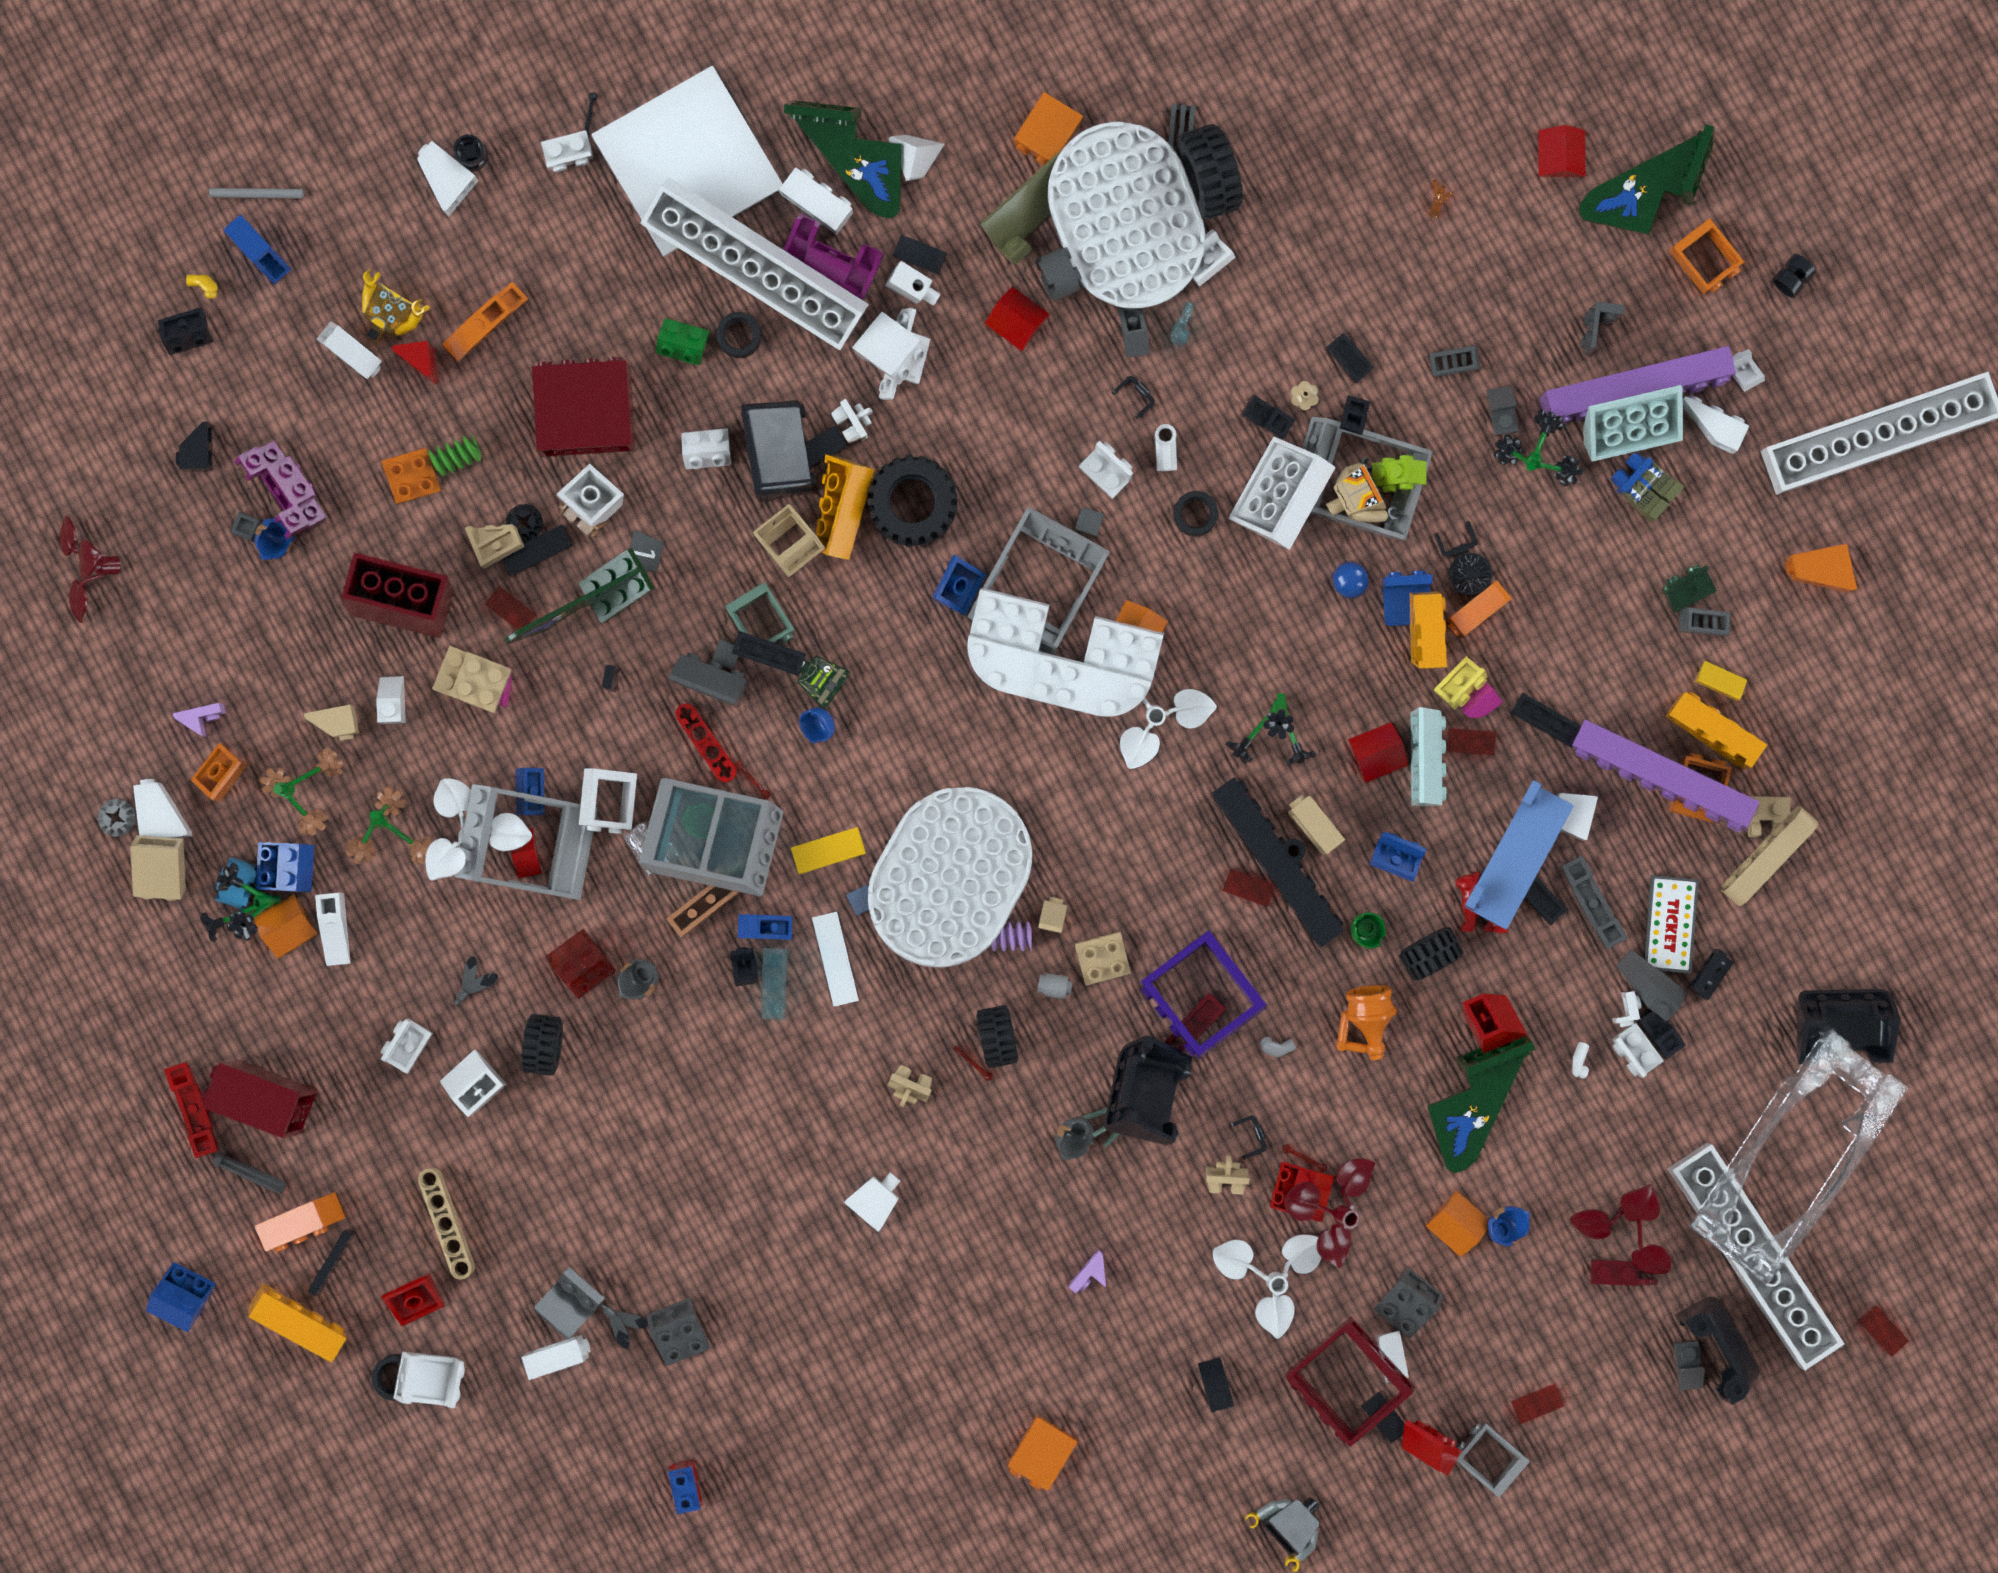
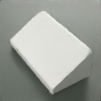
M1400 1331L1376 1335L1379 1348L1409 1378ZM1384 1375V1377H1385V1382H1386V1383H1391V1382L1387 1379V1377Z

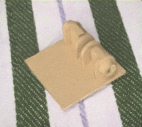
M1121 932L1092 938L1091 940L1075 944L1085 986L1131 974Z

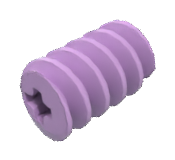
M1007 922L1006 927L1002 929L996 940L991 944L992 950L996 951L998 944H1000L1002 951H1006L1008 944L1012 951H1015L1017 945L1020 946L1021 951H1025L1026 945H1029L1031 950L1032 928L1030 922H1026L1024 928H1022L1020 922L1016 923L1015 928L1012 927L1011 922Z

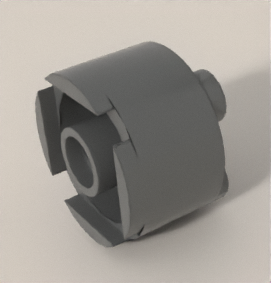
M1067 247L1059 248L1035 259L1037 270L1041 269L1043 271L1041 272V281L1053 302L1072 295L1083 288L1079 282L1082 277L1076 266L1072 268L1069 261L1072 258Z

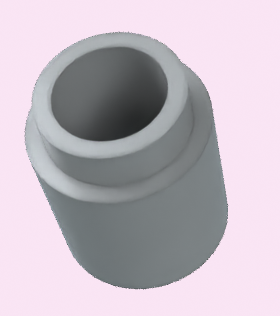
M1046 973V975L1040 974L1037 993H1042L1045 997L1065 1000L1066 995H1071L1073 982L1068 981L1069 976Z

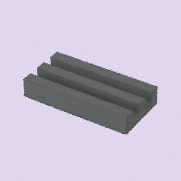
M1172 104L1168 143L1175 151L1177 147L1173 146L1176 111H1181L1179 137L1184 132L1185 112H1190L1188 131L1193 130L1195 106Z

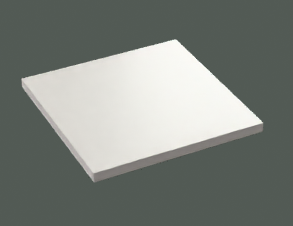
M713 65L591 134L641 220L661 185L669 177L732 218L778 192L783 185ZM646 228L663 257L679 249Z

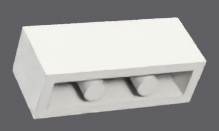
M795 167L780 187V195L837 235L853 214V210L850 207L851 203L842 196L837 198L831 193L833 190L825 183L821 182L819 185L813 180L814 176L807 170L802 169L800 171Z

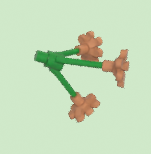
M329 747L323 749V752L318 754V759L321 763L317 764L316 768L292 781L290 776H283L284 769L278 767L276 772L272 768H267L265 770L267 777L261 776L259 779L261 784H265L261 788L264 794L271 792L273 798L284 796L301 813L303 820L300 821L299 826L303 836L308 834L314 836L316 829L323 831L326 825L322 822L327 819V815L319 809H316L313 813L304 810L293 798L294 786L318 772L326 771L329 777L342 774L340 768L343 767V762L336 760L338 757L336 752H331Z
M387 786L384 792L382 790L377 792L376 796L379 800L375 802V807L380 810H374L370 813L371 822L365 836L362 838L355 836L353 840H348L345 844V847L348 848L346 855L348 857L355 856L353 859L354 863L360 864L362 859L365 862H371L376 849L370 846L372 843L370 836L375 828L382 829L384 827L409 843V847L412 848L410 850L411 860L415 865L418 862L420 864L425 863L427 850L431 843L434 842L431 840V837L424 836L422 840L418 841L411 839L388 823L386 818L390 813L394 816L401 813L399 808L406 805V800L400 799L403 795L400 789L393 792V788Z

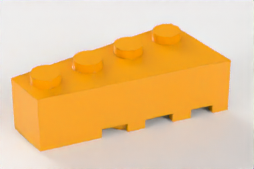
M825 454L824 463H828L827 474H823L822 484H825L824 498H820L819 502L822 517L817 520L816 536L825 547L820 553L849 560L875 469L847 459Z
M1681 693L1665 717L1740 770L1752 768L1768 744L1741 728L1733 720L1722 716L1721 712L1713 706H1707L1702 703L1701 698L1695 693Z
M262 1283L248 1306L249 1318L331 1363L347 1339L344 1332L345 1329L334 1322L330 1324L319 1313L307 1310L299 1302L289 1299L265 1283Z

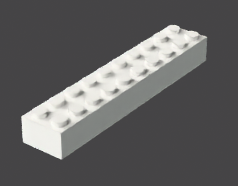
M670 177L661 185L640 222L646 228L838 350H841L869 305Z
M1985 372L1766 447L1761 451L1775 493L1778 495L1998 419V397L1989 372Z
M1705 1143L1667 1168L1798 1367L1807 1370L1843 1346L1844 1342L1714 1146L1710 1143Z

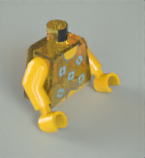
M368 269L363 274L365 283L362 293V312L364 313V318L372 326L365 336L378 343L384 332L395 338L397 335L402 336L416 329L423 313L430 309L429 305L421 308L420 302L422 299L411 303L378 282L376 285L375 282L380 279L381 274L377 272L374 278L370 276L371 269Z

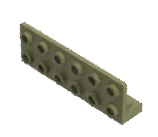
M1064 148L980 223L999 252L1014 265L1032 251V248L1023 239L1051 215L1048 203V183L1053 165Z

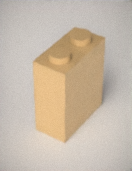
M136 835L130 846L133 897H141L142 899L161 898L167 901L180 900L186 890L184 839Z

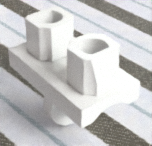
M844 399L840 402L841 406L836 408L831 415L837 425L847 419L851 422L852 426L842 432L849 444L859 439L863 442L868 439V436L860 421L862 420L866 427L872 424L868 416L873 411L871 408L864 410L859 403L854 406L858 412L855 415L847 400Z

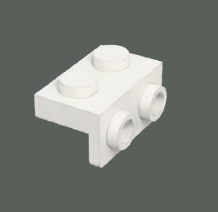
M1213 229L1205 234L1202 260L1195 275L1192 277V280L1199 287L1235 258L1234 253L1219 239L1216 231Z
M728 428L681 433L685 469L721 467L732 464Z
M405 1019L404 1022L400 1020L393 1031L396 1035L391 1042L387 1041L383 1046L381 1060L409 1074L433 1033L414 1021Z

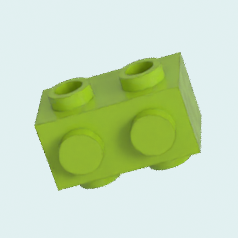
M1402 455L1400 460H1396V458H1382V462L1372 463V480L1376 487L1382 488V492H1396L1397 488H1400V490H1413L1414 486L1426 485V461L1414 460L1412 455Z

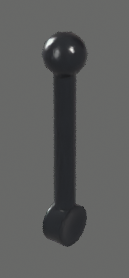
M591 92L588 95L590 102L584 128L587 131L588 139L590 138L589 127L594 101L598 98L595 92Z

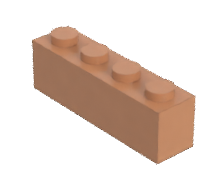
M739 861L723 875L743 879L746 865L743 861ZM709 885L666 919L677 934L683 938L741 892Z

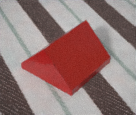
M1569 125L1538 130V177L1586 176L1585 130Z
M1012 286L998 300L984 324L1022 352L1050 314Z
M428 341L399 344L391 348L398 357L435 385L439 382L435 349Z
M1392 722L1348 739L1365 783L1409 766L1403 742Z
M430 1273L381 1296L401 1326L445 1307Z

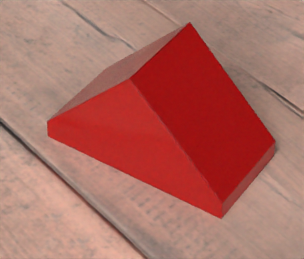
M529 828V831L532 833L531 840L522 847L511 850V856L519 879L542 874L533 828Z

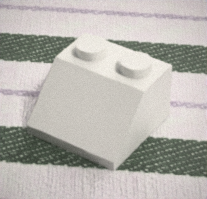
M588 464L557 493V496L590 526H594L606 521L622 506L624 494L591 464Z

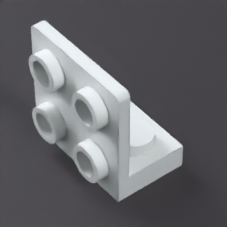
M1098 441L1095 450L1078 468L1113 499L1132 479L1133 472L1131 469L1133 467L1124 458L1119 460L1114 454L1116 451L1107 442L1102 444Z

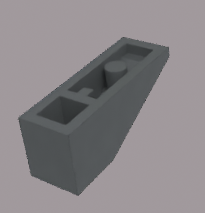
M1630 949L1617 963L1618 969L1647 1007L1664 1020L1668 1021L1681 1007L1687 991Z

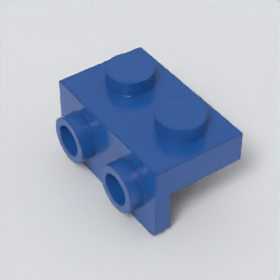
M1383 832L1376 843L1369 865L1413 882L1427 849L1416 842H1409L1399 838L1394 833Z

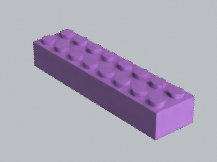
M1726 346L1548 390L1539 400L1542 410L1546 414L1553 412L1555 417H1563V423L1566 425L1568 421L1574 418L1576 422L1585 420L1588 407L1679 385L1682 386V393L1689 390V394L1700 392L1708 385H1711L1712 388L1726 385V382L1731 381L1730 378L1736 374L1730 347Z
M1584 720L1572 745L1577 757L1589 761L1591 758L1597 761V766L1607 771H1610L1611 768L1619 771L1618 776L1630 782L1632 779L1640 781L1641 787L1651 792L1657 789L1662 792V797L1672 802L1678 799L1684 802L1685 808L1693 812H1697L1699 809L1706 813V818L1717 823L1719 820L1728 823L1727 827L1738 833L1741 830L1747 831L1759 807V801L1587 720Z

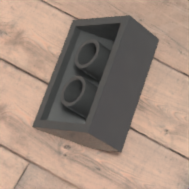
M689 652L687 656L680 654L668 679L676 684L736 707L739 706L748 680L744 679L745 674L731 669L730 673L721 670L723 666L713 661H709V664L700 662L701 657Z

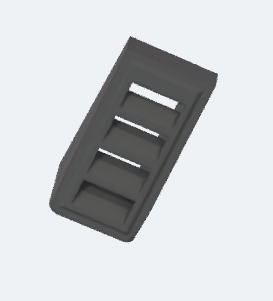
M1476 345L1429 353L1433 377L1481 370L1478 347ZM1466 353H1471L1472 365L1468 366ZM1461 354L1463 367H1458L1457 355ZM1447 356H1452L1453 368L1449 369ZM1438 357H1442L1444 370H1439Z
M1695 608L1681 609L1679 614V633L1729 636L1730 612ZM1699 616H1701V628L1698 627ZM1708 616L1711 617L1710 629L1708 628ZM1717 617H1721L1720 630L1717 629Z

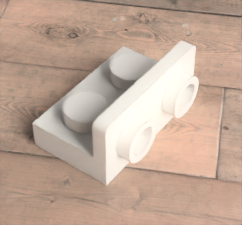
M586 130L541 142L548 170H553L554 173L567 170V166L576 164L577 167L590 163L589 160L594 159Z
M1637 1023L1630 1025L1612 1038L1615 1043L1613 1045L1614 1050L1620 1057L1624 1056L1629 1062L1626 1066L1634 1076L1638 1075L1640 1078H1644L1648 1072L1664 1061Z

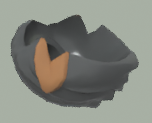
M632 959L630 962H627L619 970L620 972L617 977L619 996L626 999H642L651 995L659 981L655 964L641 959Z
M1074 1117L1066 1120L1058 1127L1055 1141L1061 1154V1159L1071 1160L1080 1158L1088 1153L1089 1147L1094 1144L1095 1139L1093 1136L1095 1131L1090 1120L1084 1117Z

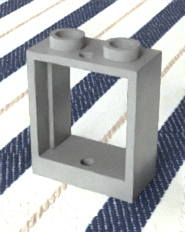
M1482 1421L1481 1424L1476 1423L1469 1431L1471 1436L1465 1443L1461 1441L1456 1446L1462 1450L1457 1462L1496 1496L1500 1497L1530 1461ZM1485 1431L1515 1456L1493 1483L1463 1459Z

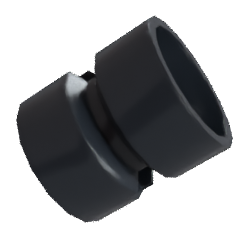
M471 134L463 135L456 140L453 152L458 162L469 171L481 170L488 161V152L482 141Z
M1794 253L1785 263V269L1781 268L1772 278V282L1783 294L1790 298H1795L1804 288L1803 283L1807 284L1817 271L1807 259Z

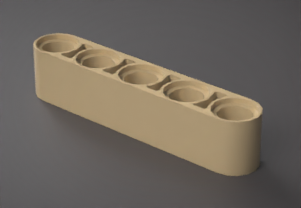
M1801 806L1795 808L1724 882L1721 892L1738 906L1745 904L1815 831L1819 822Z
M437 1168L425 1169L419 1174L418 1182L447 1264L453 1277L459 1280L465 1279L473 1274L475 1264L443 1174ZM428 1172L436 1176L434 1185H429L425 1181V1176ZM437 1194L441 1195L444 1199L442 1207H437L433 1203V1198ZM443 1217H448L452 1221V1227L449 1230L444 1229L441 1225ZM452 1239L460 1243V1250L458 1252H453L449 1248V1242ZM459 1262L467 1264L468 1272L466 1274L458 1272L457 1265Z

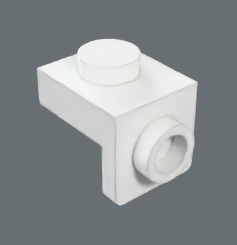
M1749 349L1733 355L1732 358L1736 374L1733 377L1744 392L1765 381V376L1752 360V353Z
M1635 991L1622 992L1626 1016L1612 1018L1613 1023H1620V1027L1634 1025V1020L1640 1019L1638 1009H1641L1640 997L1635 995Z

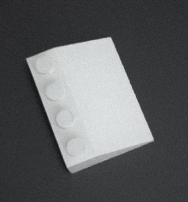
M1273 437L1228 519L1290 550L1336 467L1319 455Z

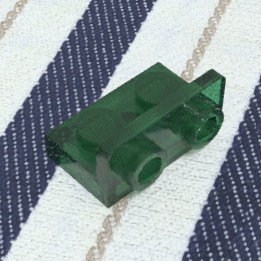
M1697 564L1686 570L1688 575L1680 578L1677 574L1665 580L1667 585L1661 589L1674 613L1717 592L1707 572L1709 569L1707 565L1701 568Z

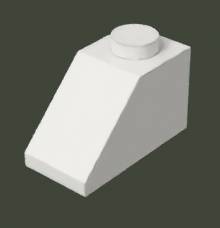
M404 676L380 677L377 692L378 723H406Z

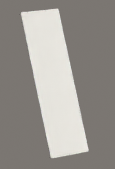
M833 912L812 917L833 1006L859 1001L838 913Z

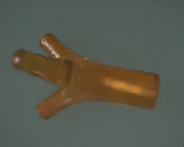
M1433 180L1434 201L1429 215L1438 217L1443 202L1452 194L1451 192L1444 194L1446 187L1442 185L1440 188L1437 180Z

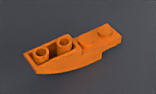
M511 282L469 317L442 346L458 363L492 334L494 329L525 304L528 298Z

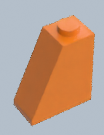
M1847 544L1787 557L1785 568L1787 575H1791L1792 581L1846 593L1857 590Z
M1495 581L1447 620L1450 623L1448 628L1455 636L1459 635L1463 638L1512 598L1501 584Z

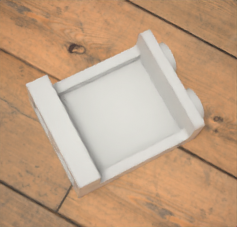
M883 312L879 314L852 347L863 360L871 362L890 376L898 385L908 378L911 370L925 357L928 348L921 339Z
M403 1351L394 1399L405 1404L417 1402L455 1408L456 1402L460 1398L459 1386L465 1372L464 1362L456 1357Z

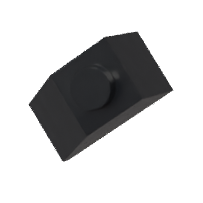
M202 422L179 445V452H176V465L182 471H213L212 425L209 422Z
M1221 1357L1199 1362L1198 1367L1211 1413L1234 1407Z

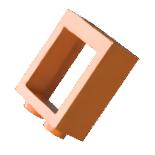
M1710 218L1669 250L1703 295L1709 290L1711 293L1718 290L1723 285L1721 281L1727 276L1730 279L1742 271L1739 267L1744 263V260ZM1705 234L1709 236L1731 264L1730 267L1708 284L1682 253Z
M1689 753V756L1681 758L1680 764L1687 768L1688 765L1719 772L1718 782L1728 786L1732 767L1726 766L1725 761L1712 759V762L1703 760L1704 756ZM1678 799L1670 803L1668 812L1717 823L1706 818V813L1699 809L1697 812H1693L1685 808L1684 804L1679 803L1680 800Z

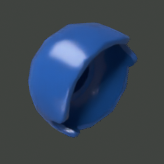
M1346 561L1338 565L1332 575L1335 589L1345 598H1356L1363 595L1369 584L1366 570L1357 562Z
M814 707L800 715V729L810 742H825L833 736L835 724L833 717L827 710Z

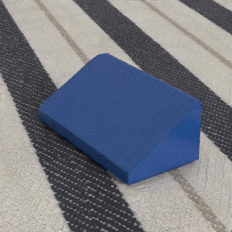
M517 768L515 771L516 792L544 797V768ZM516 797V815H545V805L527 802L523 798Z

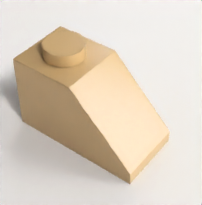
M353 705L304 713L305 719L330 736L339 738L340 741L354 739L353 735L360 734L355 706Z
M1050 897L1049 901L1044 900L1038 925L1039 929L1062 933L1067 905H1063L1062 899Z

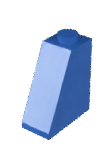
M241 214L224 229L225 233L274 285L291 270L285 261Z

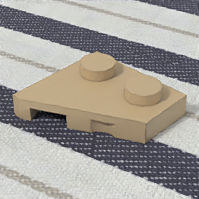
M512 524L499 527L489 525L485 526V528H474L472 526L465 528L478 562L484 569L524 547L517 528Z

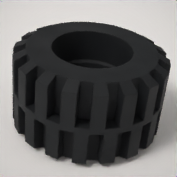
M1444 927L1409 945L1398 956L1412 981L1426 978L1452 964L1463 955L1464 950L1451 927Z
M1006 1005L978 1010L976 1015L984 1059L988 1068L1017 1063L1019 1057L1009 1008Z
M531 1014L528 1018L521 1054V1065L524 1073L548 1076L555 1074L559 1065L563 1040L561 1017Z

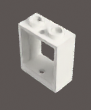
M584 769L579 825L587 826L588 831L601 832V827L609 828L608 833L623 834V830H632L637 774L602 769ZM598 780L623 782L619 823L594 820Z
M581 1334L530 1351L521 1358L528 1379L531 1380L584 1362L589 1357L588 1353L591 1352L588 1340L583 1339Z

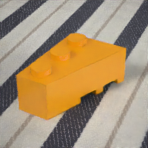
M1438 591L1410 593L1411 663L1418 668L1447 667L1446 622L1443 619L1446 602L1445 597H1442V594Z

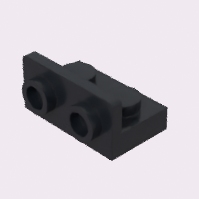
M203 307L158 320L161 341L169 355L213 342Z
M1713 949L1687 988L1703 999L1709 1000L1733 965V961L1727 958V954L1721 949Z

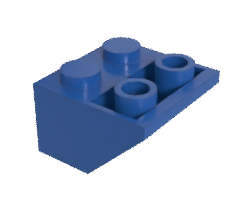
M258 842L255 889L311 892L314 845Z
M173 1262L151 1293L146 1311L188 1333L200 1316L216 1283Z

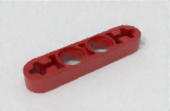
M684 703L679 705L675 712L678 722L715 776L724 783L733 781L736 778L737 769L700 714L691 704ZM684 708L692 710L690 716L693 721L697 718L700 720V722L693 724L689 730L686 727L690 725L689 721L686 718L681 719L680 717L683 714L681 710ZM697 727H703L706 730V736L702 740H696L693 736V731ZM711 746L719 749V756L716 759H709L706 755L707 749ZM723 757L726 758V761L722 762L726 768H732L730 778L720 776L722 769L719 765L716 768L713 767V764L718 763Z

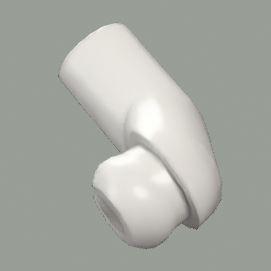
M1583 1042L1578 1043L1572 1061L1573 1075L1576 1078L1579 1076L1582 1079L1586 1078L1589 1072V1068L1583 1066L1589 1045Z

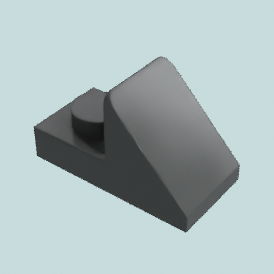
M1511 387L1486 390L1494 436L1517 433L1519 431L1515 413L1517 403Z
M1699 1341L1673 1342L1678 1389L1703 1388L1705 1367L1701 1365Z

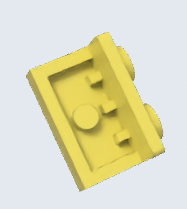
M1466 656L1434 688V692L1456 710L1459 706L1462 707L1469 701V695L1475 689L1479 690L1484 686L1488 677L1486 670L1479 668Z

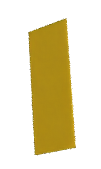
M858 827L791 847L798 874L866 854Z

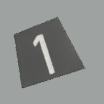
M634 530L630 548L634 550L645 571H658L664 542Z

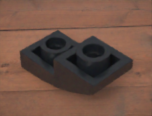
M902 234L893 253V257L938 275L947 256V253Z

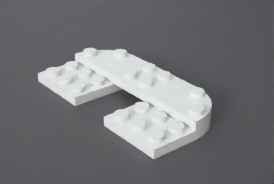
M985 588L980 589L970 635L968 636L967 649L974 671L987 685L1005 693L1106 717L1121 715L1132 710L1147 695L1154 677L1164 633L1095 616L1083 663L1039 652L1049 604Z

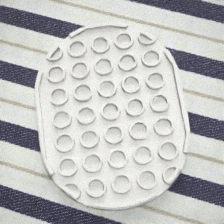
M1109 122L1093 126L1078 134L1064 147L1056 159L1050 174L1048 203L1063 248L1067 247L1072 259L1069 261L1072 268L1076 266L1082 277L1079 282L1098 299L1122 308L1151 307L1163 303L1178 294L1190 282L1200 265L1204 251L1205 228L1186 171L1176 151L1154 131L1141 125L1124 122Z
M972 787L946 788L933 792V794L921 801L919 800L907 811L872 872L868 888V905L873 925L883 942L892 951L912 963L941 968L968 962L991 946L1002 931L1020 898L1031 872V841L1028 831L1017 812L998 796Z

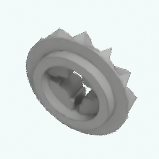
M113 799L105 802L99 809L97 821L100 829L107 835L119 837L131 831L135 824L136 816L133 807L128 802L121 799ZM117 811H119V817L122 818V820H124L125 822L116 821L113 824V819L108 815V813L116 814Z

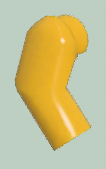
M187 274V286L201 287L205 291L204 296L206 298L212 299L217 296L218 287L208 275Z

